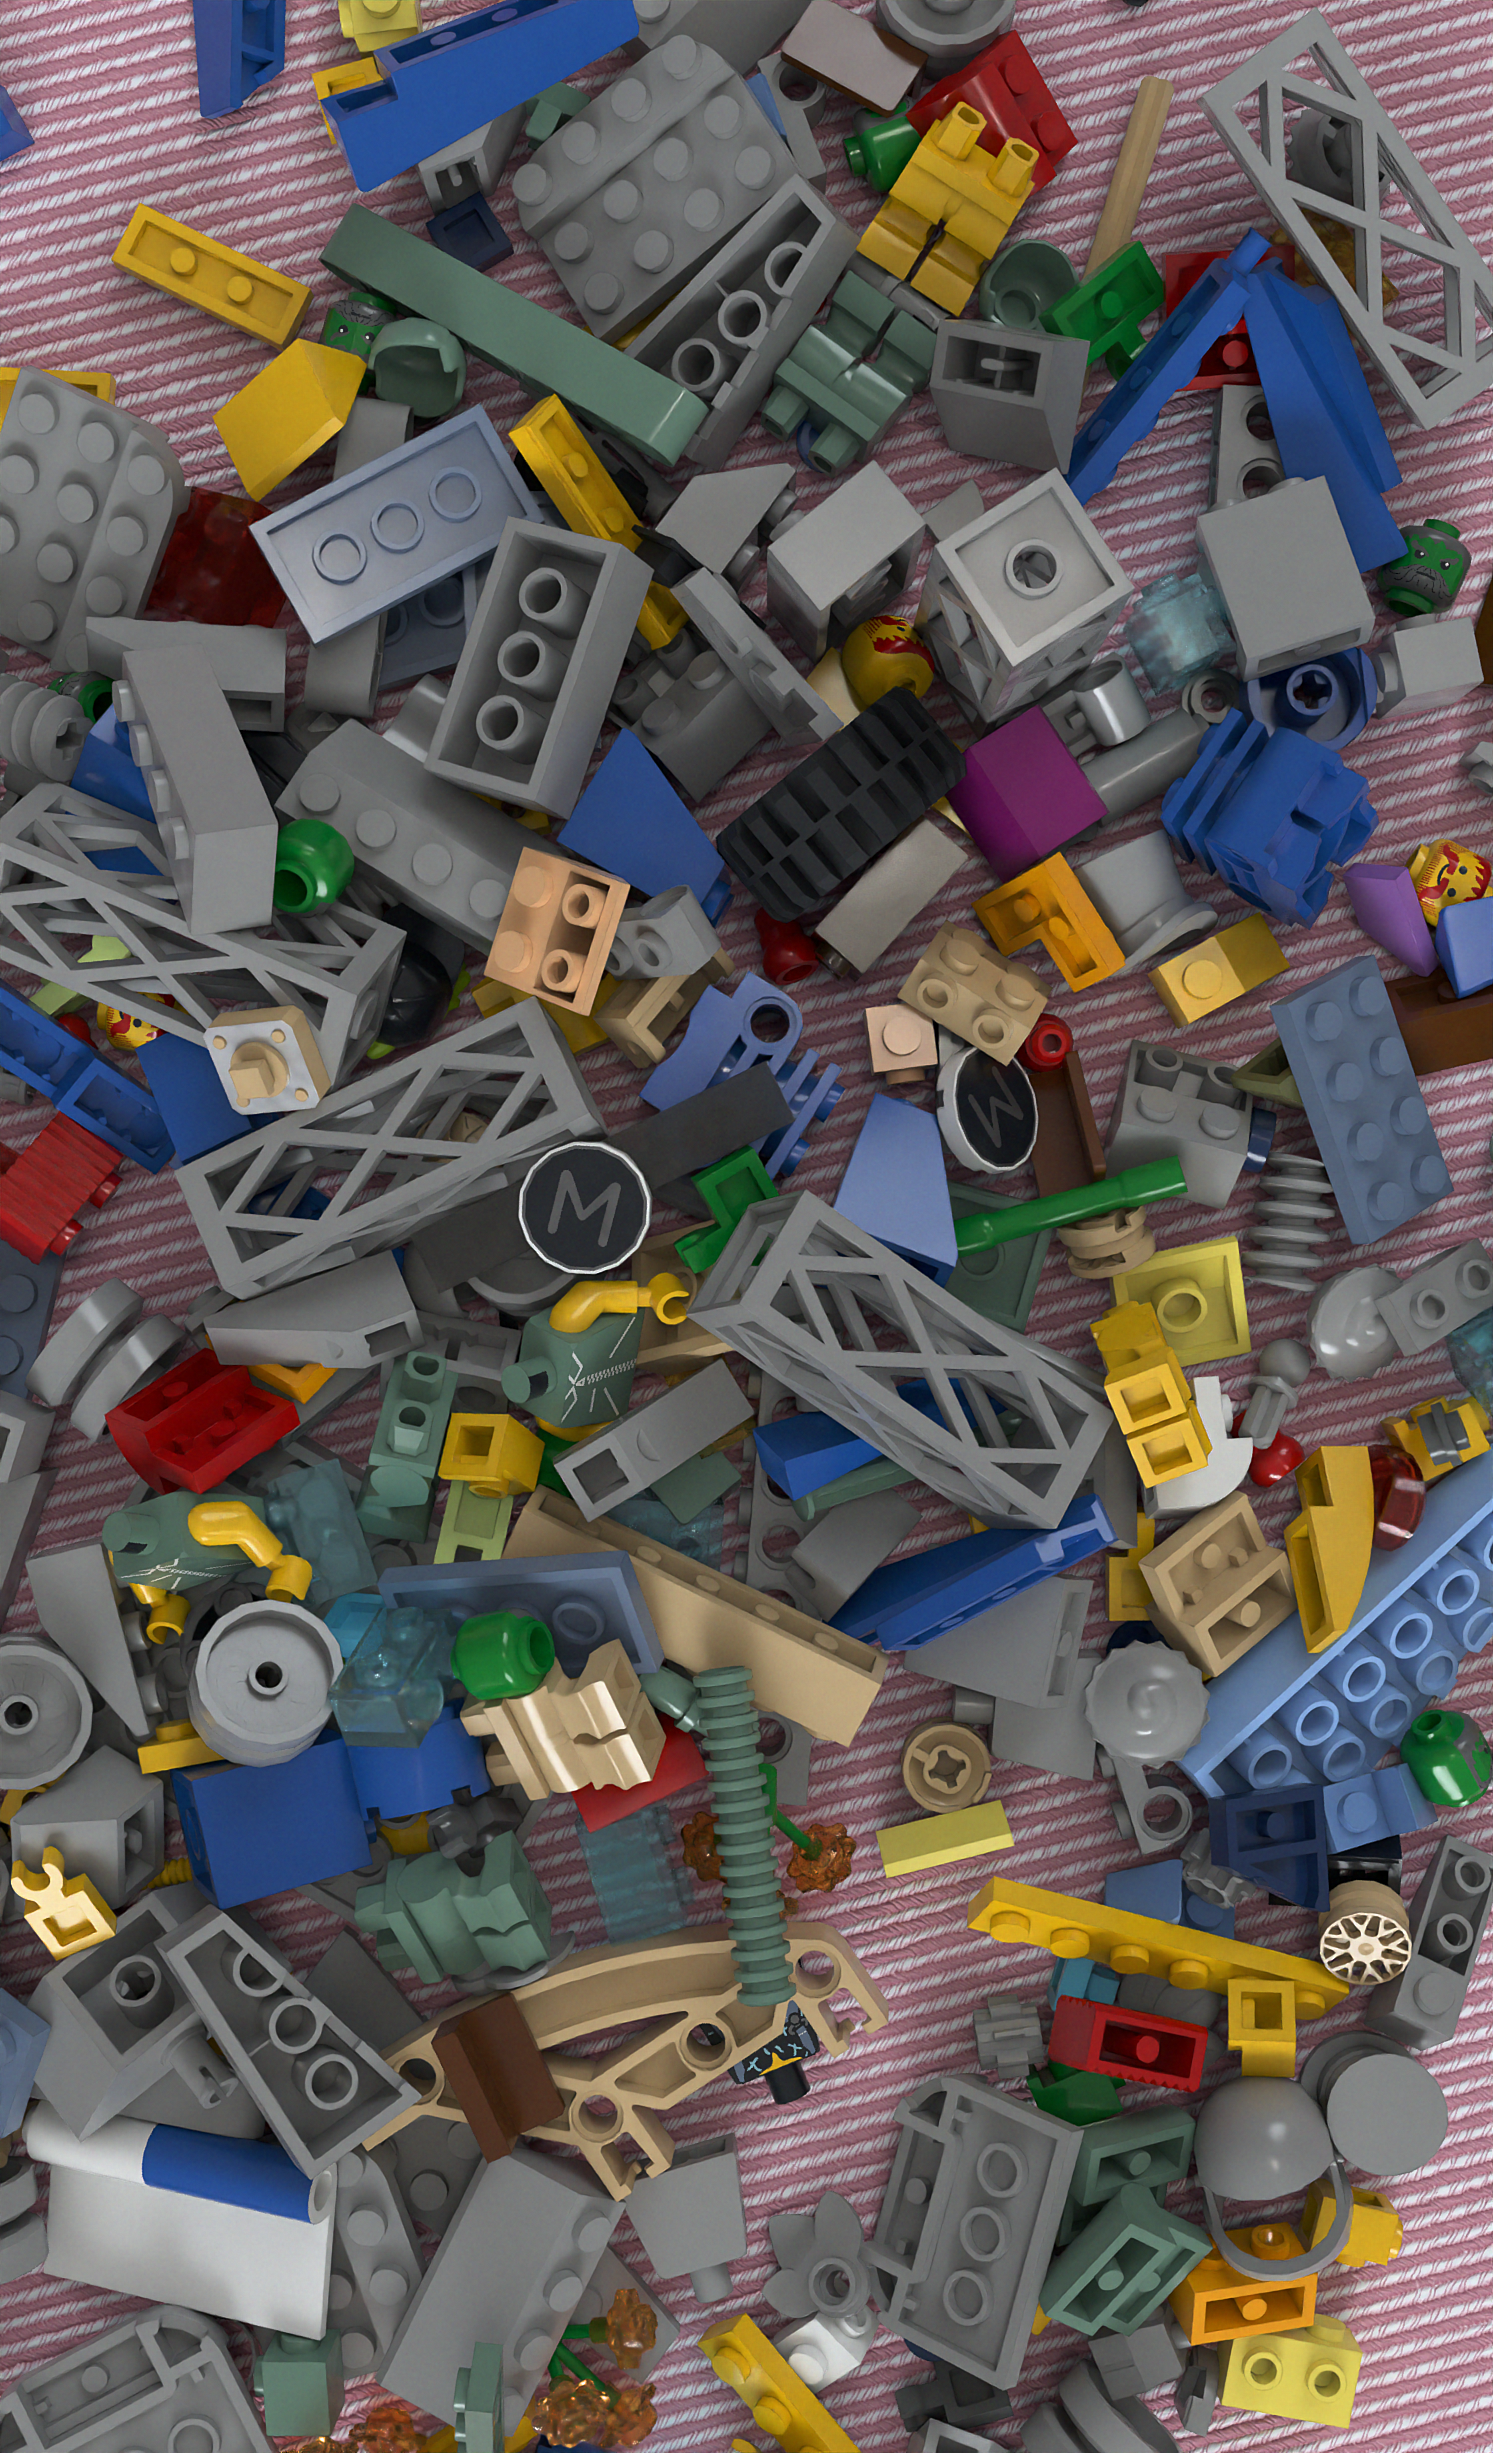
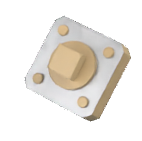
M294 1005L220 1013L203 1035L231 1107L241 1115L316 1108L332 1085L305 1014Z

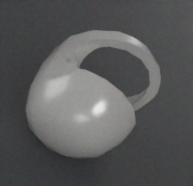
M1241 2075L1221 2083L1204 2100L1198 2118L1193 2145L1198 2174H1194L1196 2188L1203 2187V2215L1205 2223L1224 2261L1239 2273L1261 2281H1293L1322 2270L1338 2257L1348 2243L1354 2211L1351 2185L1342 2164L1345 2162L1344 2156L1338 2151L1330 2136L1327 2118L1323 2110L1300 2083L1287 2077ZM1321 2175L1335 2189L1336 2217L1327 2236L1308 2253L1289 2260H1261L1241 2251L1224 2233L1222 2216L1224 2202L1227 2198L1239 2201L1271 2200L1299 2191Z

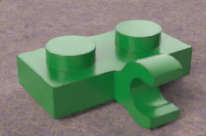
M1137 240L1126 243L1039 315L1038 319L1046 333L1090 341L1086 368L1107 351L1105 355L1106 366L1112 377L1118 382L1148 344L1136 325L1164 302L1163 281L1141 241Z
M749 1145L741 1147L691 1177L692 1182L715 1221L714 1224L696 1229L673 1243L684 1266H690L694 1274L703 1271L717 1261L749 1204L780 1196L755 1149ZM767 1236L750 1266L760 1265L773 1242L771 1238Z

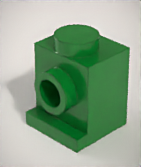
M1050 2058L1047 2061L1048 2067L1037 2071L1035 2064L1028 2065L1029 2076H1025L1026 2082L1040 2110L1075 2126L1097 2122L1123 2111L1115 2090L1127 2085L1124 2079L1094 2072L1090 2073L1054 2062Z

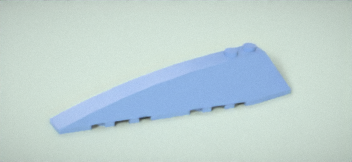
M1493 1443L1490 1444V1450L1467 1461L1373 1536L1370 1563L1361 1598L1347 1631L1320 1653H1307L1298 1608L1217 1678L1212 1679L1205 1686L1211 1694L1206 1706L1210 1721L1201 1729L1200 1743L1188 1748L1182 1761L1173 1762L1207 1802L1210 1797L1300 1783L1327 1786L1377 1771L1373 1767L1392 1745L1400 1749V1743L1406 1731L1431 1699L1436 1695L1441 1700H1444L1458 1682L1455 1677L1463 1657L1468 1651L1474 1653L1481 1652L1493 1636Z

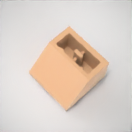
M523 847L483 975L576 1013L589 1016L631 885L621 877L578 861Z

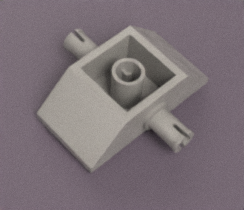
M193 1880L150 1892L117 1918L116 1936L70 1955L44 1975L26 2005L28 2009L52 2026L33 2080L80 2143L172 2068H175L199 2099V2103L204 2109L213 2108L222 2102L207 2081L208 2078H212L227 2097L232 2094L238 2085V2078L229 2071L207 2043L212 2034L153 1944L201 1909L212 1904L194 1886ZM242 1904L221 1910L283 1966L288 1973L294 1970L291 1963ZM146 1990L149 1992L145 1997L137 1999L142 1992Z

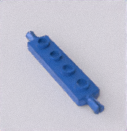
M1250 227L1248 229L1249 231L1226 260L1224 258H1216L1212 261L1074 437L1068 474L1061 475L1082 507L1094 493L1101 492L1110 484L1117 472L1118 462L1134 442L1143 440L1153 430L1159 418V411L1177 389L1184 388L1193 380L1201 366L1202 357L1216 339L1230 332L1239 322L1244 312L1245 303L1252 295L1247 289L1248 279L1246 276L1268 248L1272 246L1254 228Z

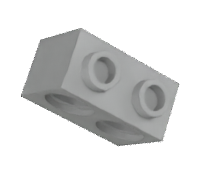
M1223 384L1213 402L1207 509L1220 501L1230 498H1239L1242 502L1249 500L1243 491V482L1246 480H1260L1269 489L1286 480L1275 438L1260 440L1254 437L1247 428L1246 419L1250 417L1260 416L1271 422L1263 389L1260 386Z
M416 1310L426 1346L418 1348L416 1351L443 1356L448 1360L446 1370L459 1373L449 1415H452V1413L507 1414L511 1400L507 1398L503 1391L501 1376L507 1366L519 1361L523 1331ZM408 1352L381 1362L379 1401L384 1402L395 1359L406 1361Z

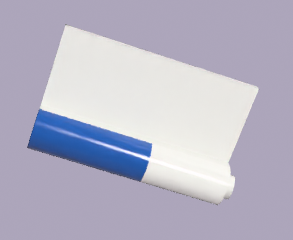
M41 2100L38 2105L33 2106L29 2110L22 2128V2138L24 2143L27 2144L29 2156L34 2160L51 2164L46 2233L49 2253L44 2263L45 2274L319 2341L326 2335L337 2190L336 2162L310 2180L294 2165L281 2145L254 2139L227 2137L117 2114L80 2143L50 2101Z

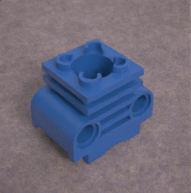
M1231 707L1222 723L1212 724L1203 735L1197 749V754L1200 757L1186 778H1177L1169 787L1162 801L1161 811L1163 813L1160 818L1182 860L1192 864L1196 857L1202 871L1213 876L1215 871L1218 870L1226 887L1243 900L1290 927L1296 922L1310 930L1328 902L1329 891L1335 879L1332 873L1326 871L1325 866L1331 861L1343 867L1352 856L1364 848L1380 823L1376 810L1367 799V795L1371 791L1368 779L1344 767L1340 754L1298 732L1284 727H1277L1272 736L1269 737L1265 724L1255 719L1248 727L1243 713Z
M751 971L747 972L732 998L713 986L708 985L691 1011L689 1026L680 1046L665 1062L656 1067L638 1095L642 1098L643 1102L659 1111L643 1138L679 1162L694 1169H706L730 1154L737 1141L744 1145L753 1147L757 1155L760 1154L769 1160L765 1170L771 1181L778 1171L790 1177L810 1146L800 1136L811 1118L815 1117L824 1123L846 1089L835 1082L842 1068L831 1062L821 1078L817 1077L811 1071L818 1062L820 1054L811 1048L807 1050L799 1064L790 1060L803 1029L800 1009L797 1003L787 994ZM773 1012L785 1020L788 1032L781 1040L775 1043H766L759 1040L753 1034L751 1026L759 1015ZM705 1119L717 1126L719 1140L710 1152L695 1154L686 1149L683 1143V1134L691 1122Z

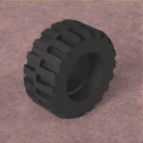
M895 686L716 836L717 852L769 916L774 920L787 924L842 882L967 775L966 759L910 690Z

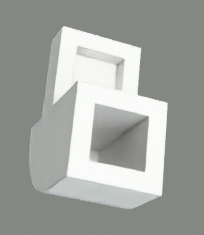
M1219 1376L1194 1377L1187 1383L1192 1394L1190 1400H1193L1196 1404L1213 1447L1208 1455L1207 1462L1209 1466L1147 1489L1140 1476L1146 1519L1181 1518L1197 1515L1201 1510L1225 1498L1245 1477L1251 1463L1253 1439L1252 1437L1227 1439L1226 1433L1231 1432L1233 1426V1411L1229 1396L1221 1394Z

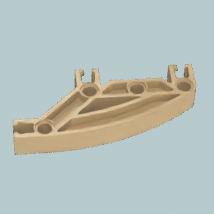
M787 1921L788 1929L782 1933V1937L784 1940L790 1941L791 1950L785 1954V1959L793 1962L794 1971L788 1976V1980L796 1984L797 1992L796 1995L786 2002L760 2007L746 2006L737 2001V1991L742 1989V1983L734 1980V1970L739 1968V1961L732 1960L731 1949L736 1947V1940L728 1937V1928L733 1926V1923L692 1926L606 1943L569 1954L561 1963L549 1968L546 1975L528 1985L512 1989L495 1990L484 1996L472 1995L442 2011L377 2053L423 2097L364 2140L362 2144L369 2151L423 2114L468 2123L432 2047L431 2041L441 2022L510 1992L514 1994L566 2105L563 2115L526 2131L522 2135L578 2146L612 2197L618 2202L632 2193L636 2175L643 2168L637 2159H633L626 2164L613 2141L624 2132L630 2133L651 2159L650 2163L644 2167V2170L651 2179L670 2168L676 2144L651 2108L668 2110L781 2035L784 2029L789 2001L793 2000L796 2002L833 2058L849 2049L850 2032L855 2030L856 2027L849 2017L838 2023L825 1999L832 1997L840 1988L849 1990L867 2013V2019L861 2025L868 2035L889 2023V2003L845 1938L834 1927L824 1923ZM819 1951L831 1959L833 1967L824 1974L812 1975L800 1967L798 1959L807 1952ZM667 2014L598 2061L542 2050L577 2036L617 2024ZM710 2023L717 2026L723 2032L725 2039L717 2045L705 2046L693 2037L691 2030L699 2024ZM413 2058H421L428 2061L435 2070L436 2078L421 2080L414 2077L409 2072L407 2061ZM594 2095H602L609 2098L615 2104L617 2111L609 2116H598L587 2108L585 2100Z

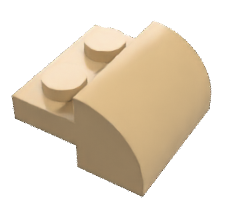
M1233 1490L1216 1504L1201 1510L1138 1562L1154 1598L1144 1608L1156 1629L1164 1635L1167 1643L1174 1650L1184 1651L1191 1665L1216 1678L1298 1609L1290 1563L1285 1551L1267 1545L1247 1495Z

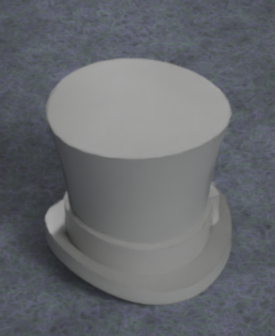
M1166 828L1116 848L1073 871L1126 957L1124 960L1126 965L1108 976V978L1116 977L1138 966L1150 957L1196 940L1209 933L1217 925L1218 915L1212 905L1208 902L1194 903L1192 897L1186 894L1174 860Z
M1349 2031L1323 2040L1306 2057L1301 2068L1299 2083L1323 2110L1334 2144L1351 2164L1365 2172L1379 2176H1397L1413 2172L1424 2166L1438 2152L1445 2139L1448 2127V2107L1443 2091L1436 2079L1422 2065L1418 2064L1409 2051L1400 2043L1379 2033Z

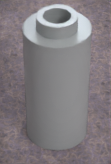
M1179 708L1148 726L1136 736L1116 745L1081 766V769L1110 811V813L1097 821L1099 828L1107 826L1166 791L1177 778H1186L1200 757L1197 754V749L1203 735L1210 727L1200 713L1191 716L1185 709Z

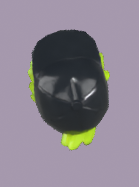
M404 903L388 909L381 919L385 923L406 931L407 935L379 1036L366 1053V1056L371 1059L380 1058L393 1051L396 1047L410 1046L432 1035L441 1021L445 1019L448 1012L459 1007L460 999L457 996L471 981V975L465 971L467 965L464 962L466 952L464 941Z

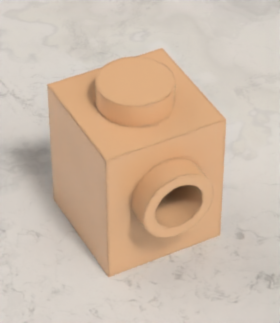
M908 1003L865 1008L862 1015L871 1077L886 1075L887 1086L925 1081L924 1070L933 1069L938 1065L932 1018Z

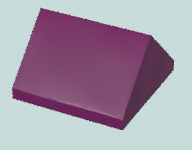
M1039 704L966 749L962 754L966 759L967 775L944 795L1002 884L1110 813Z

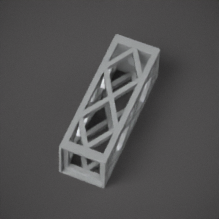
M1315 7L1203 94L1196 102L1289 241L1295 245V250L1318 284L1335 296L1344 323L1410 421L1425 431H1429L1493 384V333L1476 345L1475 325L1476 305L1493 331V275L1318 8ZM1307 49L1333 90L1287 72L1282 68ZM1257 87L1259 94L1261 151L1232 109L1234 105ZM1283 97L1349 124L1352 206L1286 179ZM1378 158L1431 239L1380 218ZM1298 206L1353 228L1355 292ZM1381 240L1443 266L1445 350L1383 324ZM1391 345L1445 368L1418 387Z
M1055 467L934 545L913 626L930 650L935 662V674L980 741L1007 724L1006 719L1088 668L1135 588L1063 476ZM969 618L973 621L980 643L973 638L967 621ZM953 650L958 653L965 675H963L958 666Z
M47 777L0 818L1 960L207 1048L203 1035L220 1014L207 998L270 1003L273 1007L294 1005L305 1014L332 1084L323 1098L335 1093L379 1036L406 939V931L335 901L326 912L312 918H298L322 945L260 939L250 928L191 937L182 906L172 905L158 899L180 900L157 824ZM68 811L75 815H66L65 812ZM32 836L34 838V845L26 842ZM137 846L164 876L99 870L82 852ZM13 862L27 868L24 884L9 886ZM42 902H44L61 910L42 909L37 907ZM272 906V915L284 914ZM159 926L165 927V928H167V929H169V930H172V931H174V932H176V933H179V934H181V935H183V936H186V937H188V938H190V939H193V940H195V941H197V942H200V943H202V944H204V945H207V946H209V947H211V948H214V949H216V950L208 949V948H206V947H204V946H201V945H199V944H197V943H194V942H192V941H190V940H187V939H185V938H183V937H181V936H178V935H176V934H174V933H171V932H169V931H167V930H164V929L160 928ZM17 928L34 948L7 936ZM343 930L368 941L360 948ZM49 931L117 937L135 958L78 963ZM318 967L337 968L344 970L328 972ZM204 971H205V972H207V973H209V974H212V975H214V976H216V977H212V976H201V975H190V974H184V973L204 972ZM136 992L171 994L190 1015ZM313 993L321 994V995H323V996H325V997H327V998H329V999L327 1000V999L322 998V997H320V996H318V995H315V994H313Z
M534 995L323 1098L316 1108L300 1109L175 1170L174 1174L223 1290L247 1302L283 1289L286 1286L341 1268L358 1258L371 1257L390 1249L393 1250L521 1188L530 1168L552 1149L575 1141L604 1142L608 1145L614 1142L562 1029ZM444 1069L460 1070L457 1073L440 1077ZM504 1074L522 1075L518 1083L492 1081ZM543 1078L545 1080L546 1085H540ZM471 1096L506 1099L477 1143L442 1140ZM528 1101L547 1102L534 1122L505 1135ZM443 1105L420 1139L399 1137L410 1120ZM288 1145L304 1146L284 1152ZM348 1150L365 1151L362 1156L342 1154ZM387 1153L409 1155L406 1160L384 1158ZM430 1157L456 1159L449 1163L427 1162ZM505 1164L503 1168H494L495 1166ZM321 1169L351 1172L319 1220L288 1218ZM373 1174L395 1176L381 1196L348 1211ZM292 1178L267 1216L250 1214L247 1205L253 1196ZM277 1234H288V1235H299V1236H297V1237H290V1236H279V1235H277Z
M807 1189L749 1204L685 1314L990 1529H1057L1116 1416L1106 1406ZM767 1236L771 1238L773 1242L760 1265L750 1266ZM836 1251L845 1254L849 1257H840L836 1253ZM869 1275H878L881 1281ZM782 1283H789L812 1335L770 1306ZM812 1284L827 1285L857 1351L842 1350ZM738 1288L741 1294L740 1299L731 1300ZM856 1300L905 1334L913 1353L879 1352ZM967 1346L985 1355H974ZM1005 1372H1013V1374H1014L1015 1377H1013V1376H1011V1375H1009V1374H1007V1373H1005ZM817 1374H825L829 1380ZM890 1376L925 1377L950 1433L902 1400ZM948 1378L958 1379L989 1448L979 1447ZM986 1393L1023 1419L1010 1445ZM948 1467H959L965 1476Z

